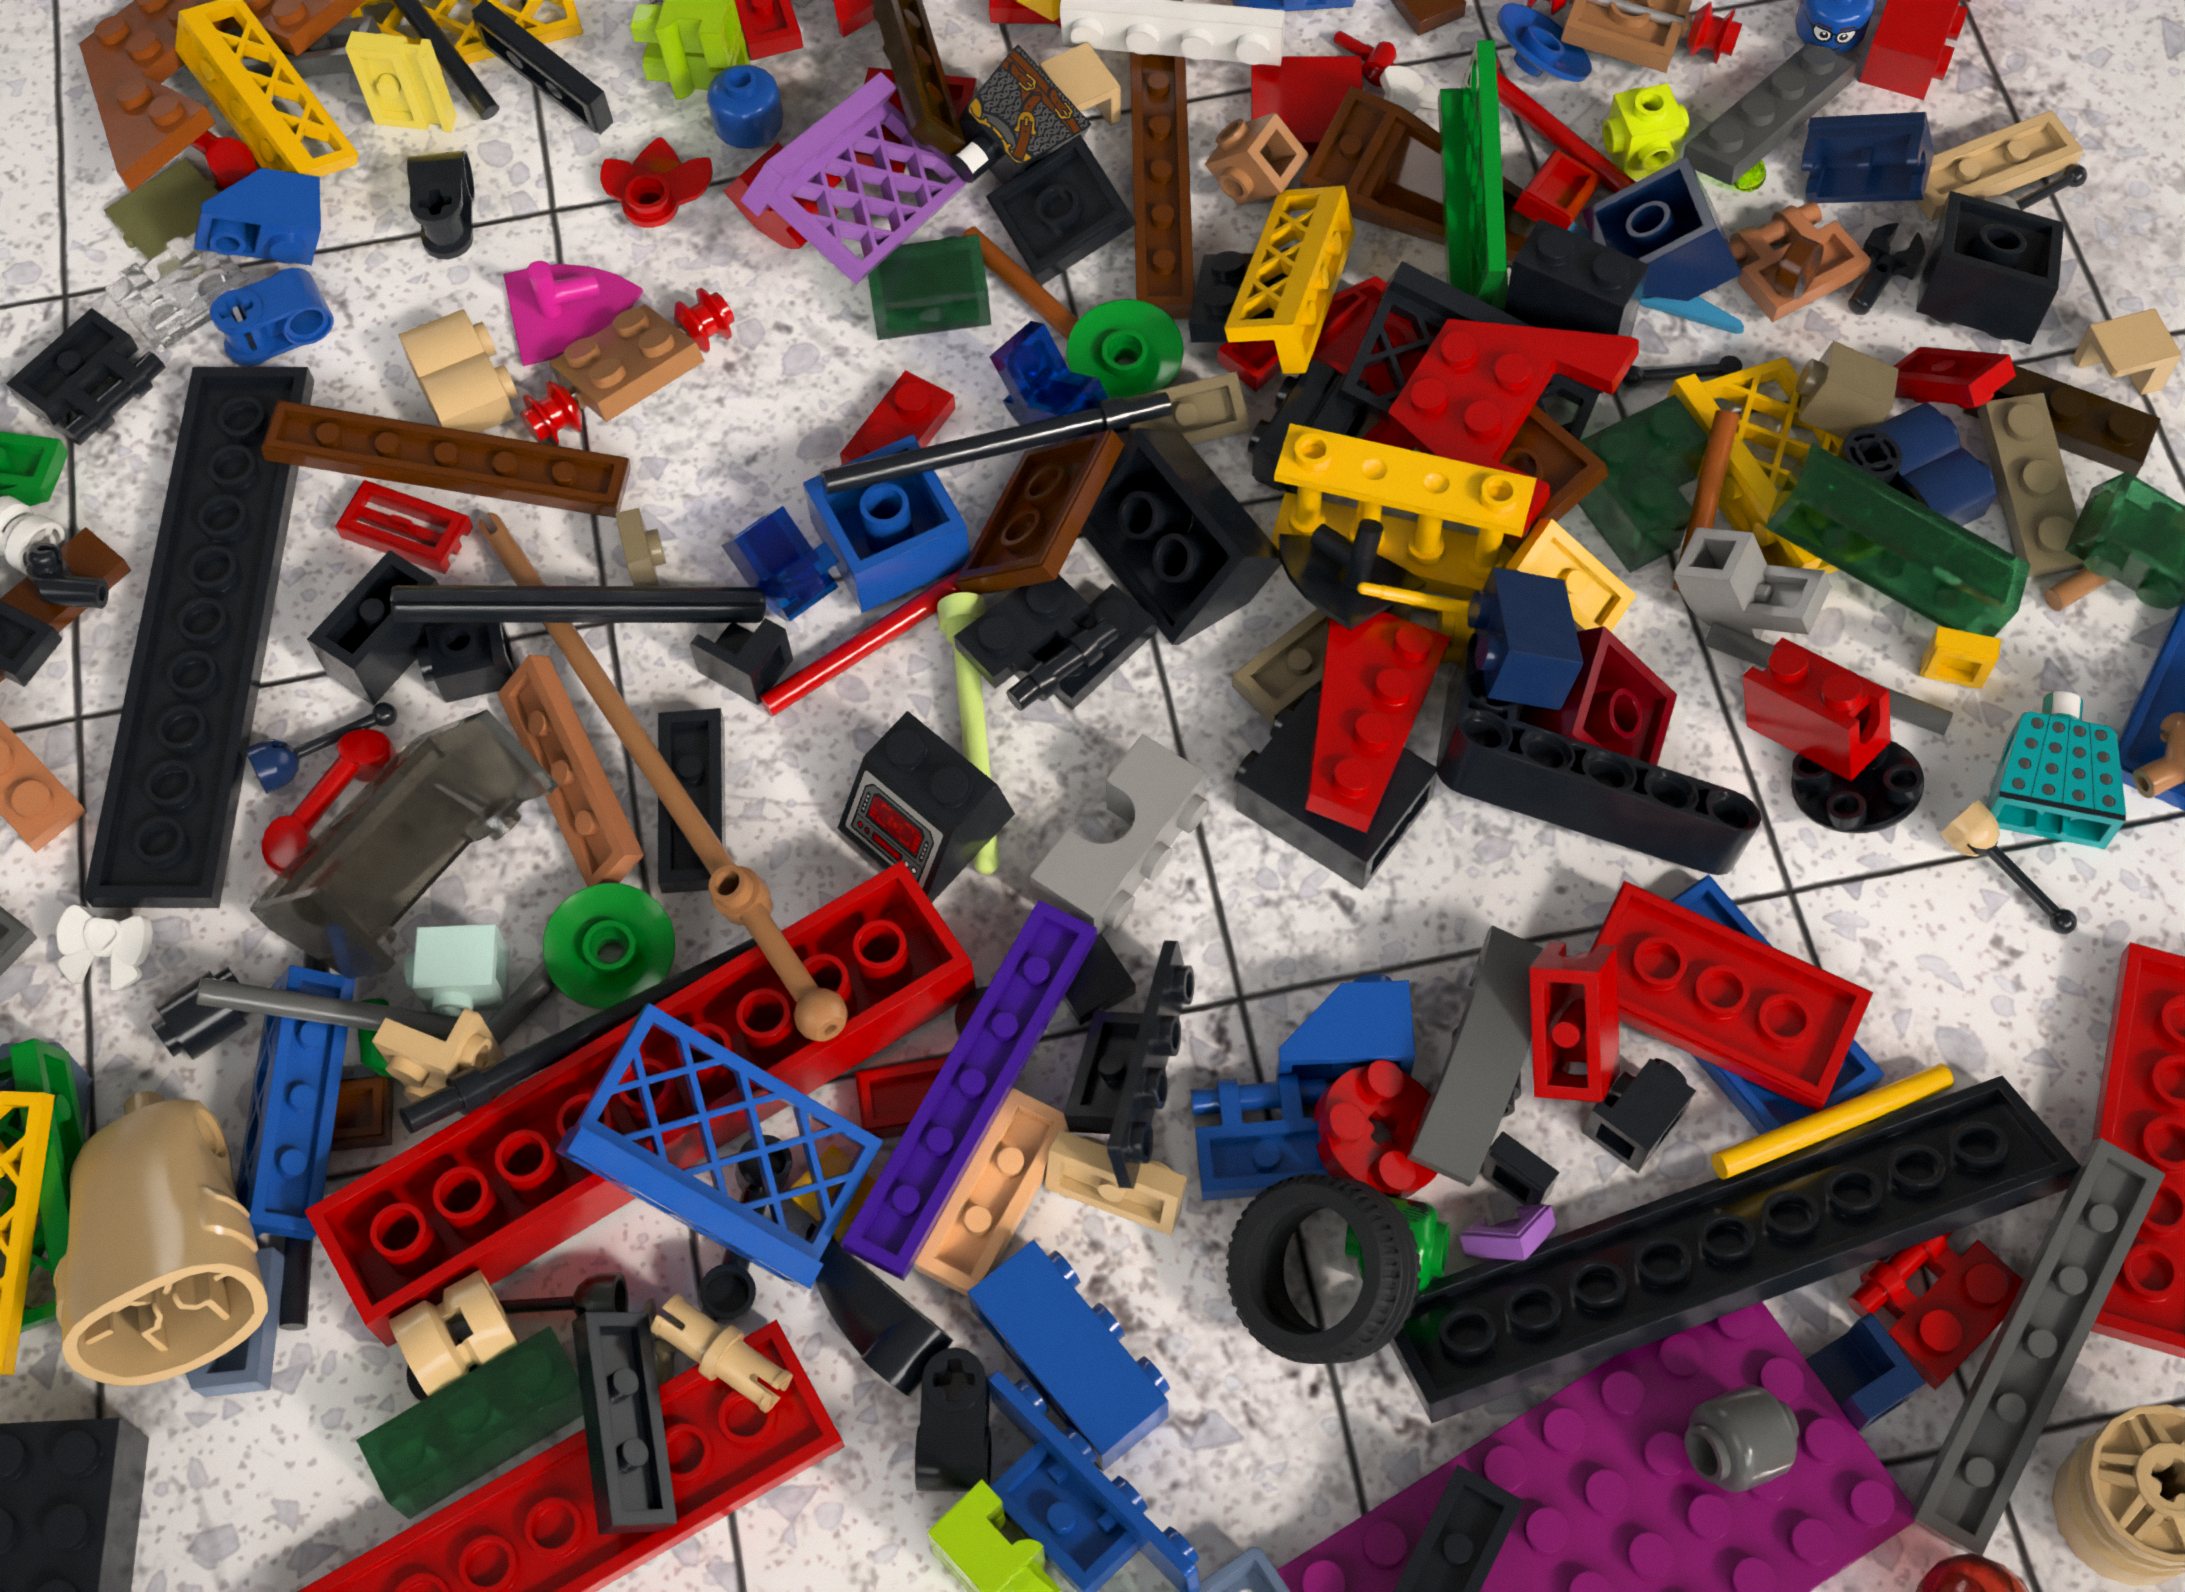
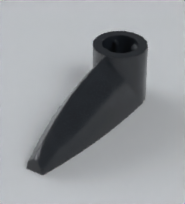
M813 1223L810 1224L806 1231V1241L810 1240L817 1227ZM831 1238L819 1260L824 1265L815 1279L824 1303L843 1334L861 1355V1359L893 1387L910 1397L922 1382L924 1367L931 1357L941 1350L948 1349L954 1340Z

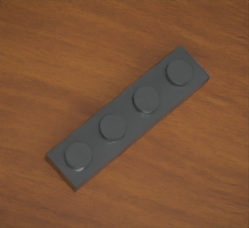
M1807 43L1685 145L1683 158L1688 156L1696 171L1731 186L1853 81L1856 62L1835 54L1830 48Z

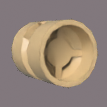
M480 1269L445 1288L442 1303L435 1305L424 1300L388 1320L408 1365L431 1400L467 1381L470 1366L477 1364L488 1369L522 1350L521 1343L511 1322ZM466 1320L473 1335L467 1337L459 1344L450 1326Z

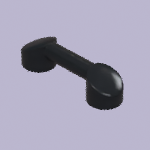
M763 1135L765 1145L781 1141V1139L775 1136ZM752 1139L745 1142L740 1152L754 1149ZM789 1147L768 1153L778 1192L784 1188L792 1168L793 1160ZM756 1157L737 1162L735 1177L738 1187L742 1191L739 1202L744 1203L766 1196ZM766 1206L753 1210L764 1216ZM725 1249L721 1265L712 1268L704 1276L698 1295V1303L702 1312L715 1322L722 1324L735 1323L745 1318L749 1314L756 1296L755 1282L748 1272L750 1262L728 1249Z

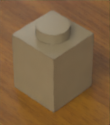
M1833 340L1820 360L1810 359L1799 376L1796 392L1802 394L1798 420L1842 439H1845L1850 432L1856 429L1872 428L1881 424L1893 408L1899 369Z

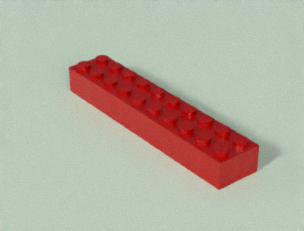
M903 860L781 931L818 987L835 991L843 998L848 1017L844 1029L836 1037L827 1041H813L805 1038L798 1031L793 1016L796 1002L758 945L654 1006L799 1092L808 1095L957 1005L967 993L976 989L972 961ZM638 1015L493 1099L490 1104L471 1112L304 1210L364 1324L387 1348L397 1343L388 1321L391 1318L424 1300L435 1305L442 1303L445 1288L479 1269L491 1286L636 1198L555 1151L569 1127H574ZM652 1025L639 1047L646 1077L682 1067L675 1038ZM690 1047L694 1063L710 1059ZM631 1063L618 1084L635 1080ZM722 1065L696 1071L706 1111L741 1101L734 1072ZM685 1074L648 1084L659 1124L695 1114ZM749 1082L753 1098L768 1094L765 1090ZM633 1088L612 1094L597 1121L621 1135L648 1128L638 1089ZM780 1099L756 1105L759 1122H763L789 1105ZM744 1109L709 1119L716 1149L749 1130ZM697 1123L661 1132L668 1162L680 1169H685L706 1156ZM650 1136L633 1140V1142L654 1153Z

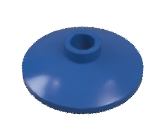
M1508 3L1499 10L1497 14L1499 27L1509 44L1517 52L1513 58L1523 71L1534 77H1539L1544 72L1550 76L1571 82H1582L1589 76L1592 66L1588 55L1581 47L1561 42L1564 29L1542 13L1521 4Z

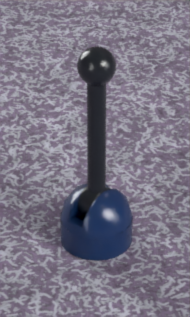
M382 702L374 707L372 714L295 748L284 741L271 739L261 741L244 750L265 793L269 794L284 787L294 779L299 770V759L337 743L344 734L363 728L369 729L376 725L381 727L391 726L397 719V710L392 704Z

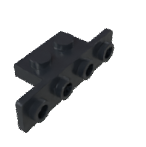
M1164 940L1144 1013L1094 1011L1064 1113L1069 1132L1110 1134L1107 1151L1119 1188L1134 1189L1140 1164H1148L1153 1151V1129L1151 1125L1155 1109H1163L1168 1088L1166 1066L1169 1056H1177L1180 1049L1181 1023L1179 1017L1182 1006L1190 1005L1194 995V971L1192 966L1184 965L1178 941Z

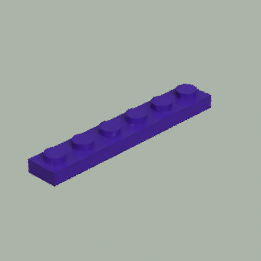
M1040 900L1037 901L841 1243L845 1251L905 1281L1096 941V927Z

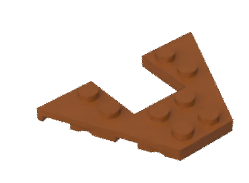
M134 0L115 16H110L100 21L94 28V32L79 43L117 173L130 192H133L216 124L205 105L161 84L185 65L175 51L178 11L216 0ZM366 0L243 1L280 49L298 57ZM234 17L212 23L218 31L224 33L231 27L244 32Z

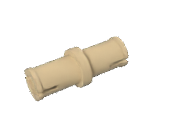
M679 1293L672 1296L665 1303L662 1309L684 1323L685 1328L683 1329L670 1318H664L657 1314L651 1326V1332L656 1336H661L700 1364L698 1372L705 1378L712 1381L718 1377L759 1406L761 1411L764 1413L769 1412L781 1397L759 1383L758 1377L778 1390L780 1388L782 1391H785L791 1382L792 1373L788 1370H783L743 1342L745 1335L738 1328L730 1325L725 1329L685 1301V1298Z

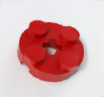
M1378 1060L1369 1066L1353 1068L1340 1076L1322 1093L1314 1109L1313 1123L1319 1119L1318 1131L1321 1137V1141L1316 1144L1319 1158L1328 1173L1332 1176L1357 1179L1375 1187L1386 1196L1405 1199L1430 1183L1438 1173L1407 1159L1425 1105L1431 1096L1429 1092L1414 1078L1402 1072L1397 1065L1387 1060ZM1368 1119L1382 1122L1390 1131L1392 1142L1386 1140L1380 1145L1374 1142L1371 1134L1374 1132L1375 1127Z

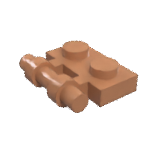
M1813 201L1798 208L1793 205L1787 206L1775 212L1772 216V221L1757 229L1750 226L1730 237L1729 244L1737 263L1747 265L1742 268V274L1739 276L1738 283L1772 323L1862 277L1867 273L1871 259L1836 220L1818 230L1814 227L1815 224L1822 220V213L1819 206ZM1804 236L1823 244L1824 251L1818 271L1809 288L1802 297L1794 299L1777 292L1774 281L1777 269L1786 250L1796 238ZM1779 242L1788 244L1777 251H1774L1771 247Z

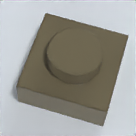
M639 508L615 513L624 556L633 585L660 586L656 566L666 564V558L658 528L646 530Z

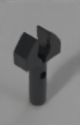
M1899 223L1883 225L1872 230L1862 249L1871 259L1872 266L1848 301V307L1853 313L1858 315L1867 314L1892 276L1899 274L1913 280L1925 257V247L1919 232L1912 239L1908 249L1897 251L1894 255L1889 254L1891 248L1889 245L1895 237Z

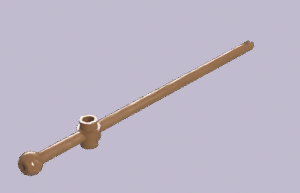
M487 513L497 527L495 533H492L483 520L479 519L480 531L516 585L546 586L502 519L495 513ZM542 623L710 873L711 878L708 887L713 906L731 923L744 925L795 1000L796 1007L793 1016L798 1031L805 1038L813 1041H827L836 1037L846 1025L848 1012L845 1002L837 992L818 987L771 918L772 900L767 884L750 868L737 866L574 625L572 623Z

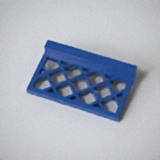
M647 1003L639 1013L574 1127H569L555 1152L791 1286L811 1289L824 1265L819 1260L884 1141L652 1004ZM654 1025L675 1038L682 1067L646 1077L639 1047L651 1026ZM690 1047L710 1059L694 1063ZM631 1063L635 1080L618 1084ZM722 1065L734 1072L741 1101L706 1111L696 1071ZM685 1074L695 1114L659 1124L648 1084ZM749 1082L765 1090L768 1094L753 1098ZM633 1088L638 1089L648 1128L621 1135L597 1121L612 1094ZM780 1099L793 1107L800 1135L765 1145L755 1106ZM744 1109L754 1149L718 1158L709 1119ZM808 1116L823 1124L826 1128L811 1131ZM697 1123L707 1162L680 1169L668 1162L661 1132ZM838 1133L860 1146L847 1172L824 1179L814 1140ZM650 1136L654 1153L633 1142V1140ZM802 1144L812 1182L778 1192L768 1153ZM756 1157L766 1196L740 1203L728 1196L721 1167ZM710 1171L714 1187L693 1175ZM839 1184L830 1201L826 1187ZM815 1191L821 1219L810 1240L806 1241L787 1229L780 1201ZM769 1205L773 1221L755 1212L753 1209Z

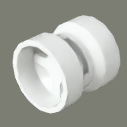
M9 495L0 497V557L6 556V560L12 567L27 574L26 568L30 564L26 555L29 549L40 543H52L61 548L65 543V533L60 524L41 514L34 515L31 508L20 500Z

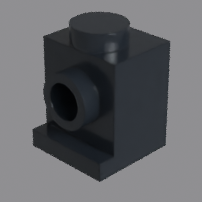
M445 622L427 626L425 628L428 644L417 647L418 662L424 681L426 683L435 681L446 703L500 691L516 671L510 635L505 623Z
M1650 1058L1636 1077L1627 1070L1623 1072L1609 1090L1603 1102H1598L1594 1106L1582 1133L1636 1173H1639L1682 1118L1696 1090L1687 1084L1684 1075L1671 1063L1659 1058Z

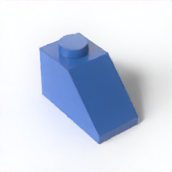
M1370 974L1360 976L1354 979L1353 982L1341 983L1279 1047L1276 1075L1297 1073L1298 1079L1324 1077L1326 1083H1333L1353 1068L1369 1066L1378 1060H1387L1393 1062L1402 1072L1411 1076L1416 1054L1409 980L1392 981L1390 977L1385 975Z

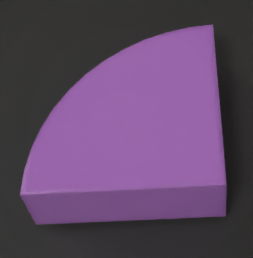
M1537 1204L1516 1207L1519 1218L1503 1221L1488 1227L1486 1218L1476 1221L1459 1235L1465 1257L1525 1261L1557 1227L1552 1206Z

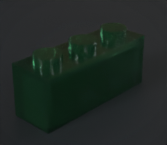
M549 1325L358 1438L356 1441L386 1501L410 1520L583 1416L577 1365L567 1347Z

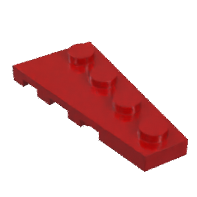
M1384 611L1352 630H1348L1328 617V634L1322 665L1323 676L1316 715L1317 726L1312 748L1305 807L1306 810L1367 833L1445 656L1451 638Z

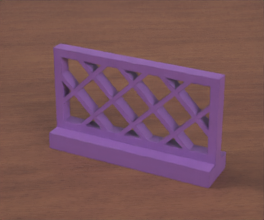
M881 72L770 158L740 200L757 217L771 207L855 285L968 184L955 172L949 156L930 144L928 146L921 145L909 134L904 124L906 117L888 101L897 89V86ZM884 124L901 140L902 145L885 141L881 125ZM854 151L872 155L875 167L857 163ZM889 159L907 163L910 175L893 172ZM924 167L933 169L948 184L927 180ZM826 174L845 178L848 191L829 187ZM862 182L880 186L883 199L865 195ZM897 190L915 194L918 207L900 203ZM793 197L816 201L819 215L807 212ZM833 205L852 209L856 223L836 219ZM870 214L888 217L891 231L873 227ZM841 238L859 241L864 259L860 260L842 244Z

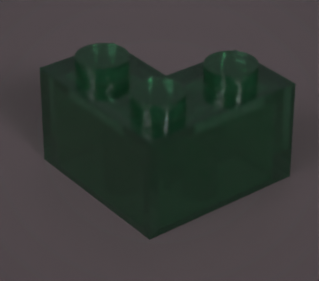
M1675 394L1580 440L1584 446L1606 463L1609 476L1584 497L1578 505L1629 573L1679 549L1693 511L1692 506L1678 488L1697 478L1709 437Z

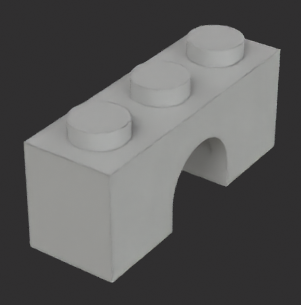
M1142 733L1106 779L1107 809L1124 819L1131 826V829L1116 841L1096 843L1083 838L1067 828L1030 875L1032 903L1036 905L1037 901L1040 900L1096 927L1097 935L1103 934L1108 927L1114 930L1117 929L1131 912L1135 903L1133 894L1145 878L1154 881L1166 867L1172 854L1170 846L1182 830L1191 833L1204 817L1209 805V801L1205 799L1206 772Z

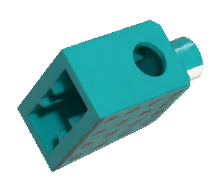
M2065 691L2052 692L2043 698L2042 713L2032 711L2022 713L2004 745L1986 807L1993 813L1999 824V829L2106 849L2126 821V806L2117 733L2110 726L2082 721L2083 699L2079 695Z

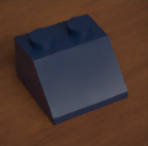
M1688 156L1582 210L1592 241L1650 265L1642 295L1689 301L1742 274L1713 203Z

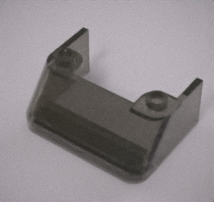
M488 709L423 733L402 748L254 901L250 907V912L269 930L347 979L359 977L370 979L376 974L386 973L396 963L393 960L396 950L391 945L396 939L397 932L392 927L470 843L482 840L487 836L493 841L499 840L521 819L522 815L517 809L523 802L551 794L559 784Z

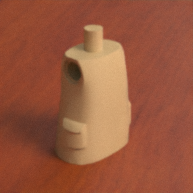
M152 1091L133 1094L125 1101L124 1116L108 1124L87 1140L71 1167L68 1245L66 1254L60 1259L53 1277V1286L56 1289V1318L59 1326L62 1328V1353L65 1361L74 1371L82 1376L115 1386L146 1385L167 1380L197 1369L226 1354L245 1341L260 1327L268 1312L267 1295L255 1254L259 1248L249 1220L250 1213L238 1202L234 1188L230 1152L218 1119L199 1100H165L162 1095Z

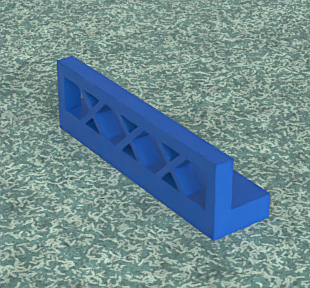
M290 965L271 988L353 1000L356 978ZM264 1015L236 1187L238 1202L250 1213L249 1220L256 1238L262 1233L310 1241L317 1235L304 1210L323 1200L348 1027Z

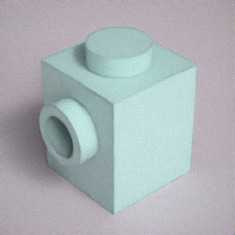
M496 924L417 927L415 951L408 952L405 958V981L409 991L416 993L427 1012L460 1017L465 1008L473 1011L498 1010L507 1000L510 948Z

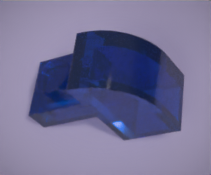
M1030 321L989 356L1010 394L1002 402L1019 425L1092 409L1096 401L1109 399L1098 378L1070 372L1044 323Z
M783 506L769 511L721 545L749 586L760 587L764 590L768 607L785 621H792L839 587L828 572L830 568L840 562L826 541L810 546Z

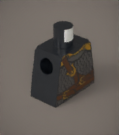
M1017 45L964 108L959 118V123L965 144L950 156V162L955 172L968 183H973L989 169L1002 184H1005L1078 135L1084 138L1091 123L1029 55Z

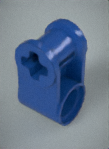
M302 268L284 269L256 283L240 289L227 291L217 297L210 309V316L214 326L225 335L224 348L227 356L233 363L240 366L251 367L260 365L270 358L303 345L316 343L325 338L334 325V317L314 278L308 271ZM233 307H238L243 321L237 322ZM251 334L256 345L255 349L250 348L245 335Z

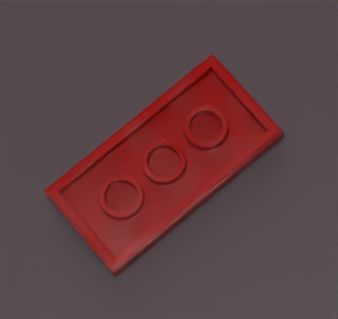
M1623 881L1589 953H1594L1599 945H1616L1619 1021L1816 1112L1821 1111L1827 1101L1873 995V992L1626 881Z

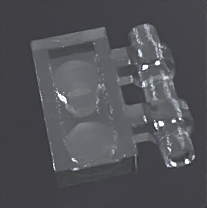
M196 232L185 239L180 235L165 243L167 250L141 266L136 262L121 271L122 278L105 288L118 308H123L128 319L158 354L211 321L210 309L218 296L227 291L240 289L251 284L249 278L228 255L194 249Z

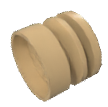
M2171 1405L2137 1406L2112 1419L2104 1427L2097 1430L2094 1435L2073 1448L2057 1470L2052 1502L2058 1529L2075 1556L2102 1577L2130 1586L2163 1584L2185 1572V1410ZM2154 1476L2161 1479L2163 1481V1485L2158 1479L2154 1478ZM2160 1492H2161L2165 1497L2169 1498L2170 1500H2166L2165 1498H2163V1497L2160 1495Z

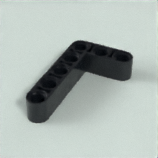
M1475 633L1471 635L1447 689L1436 763L1437 775L1442 783L1462 795L1707 874L1723 875L1733 870L1760 825V811L1754 802L1734 790L1516 720L1518 703L1487 698L1483 672L1478 670L1475 665L1476 635Z

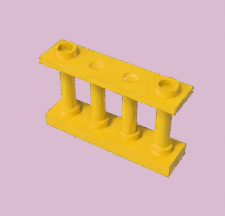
M1290 423L1275 470L1274 481L1298 486L1297 495L1285 492L1271 541L1279 550V534L1312 536L1318 526L1326 524L1354 542L1360 520L1373 519L1380 522L1384 528L1377 550L1378 555L1424 580L1426 586L1422 590L1471 600L1476 590H1483L1492 567L1505 569L1514 556V553L1502 544L1503 536L1505 533L1522 537L1537 478ZM1322 492L1358 500L1357 508L1321 500ZM1382 506L1419 514L1418 521L1415 522L1381 514ZM1443 519L1479 527V534L1476 536L1442 528Z

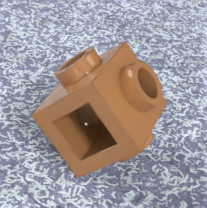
M1275 112L1247 122L1238 119L1230 123L1217 136L1216 143L1218 146L1204 165L1217 179L1222 191L1240 206L1261 199L1264 202H1269L1275 199L1277 195L1282 194L1309 154Z

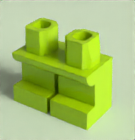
M664 0L663 5L638 3L636 5L631 21V31L635 42L647 43L643 54V70L646 80L670 82L675 100L689 97L695 89L708 90L709 84L714 77L728 67L739 64L751 65L743 32L740 31L741 24L734 0Z
M982 1479L927 1531L934 1556L967 1592H1062L1058 1585L1043 1570L1045 1568L1044 1546L1041 1543L1032 1539H1023L1011 1545L1000 1533L1006 1526L1003 1502Z

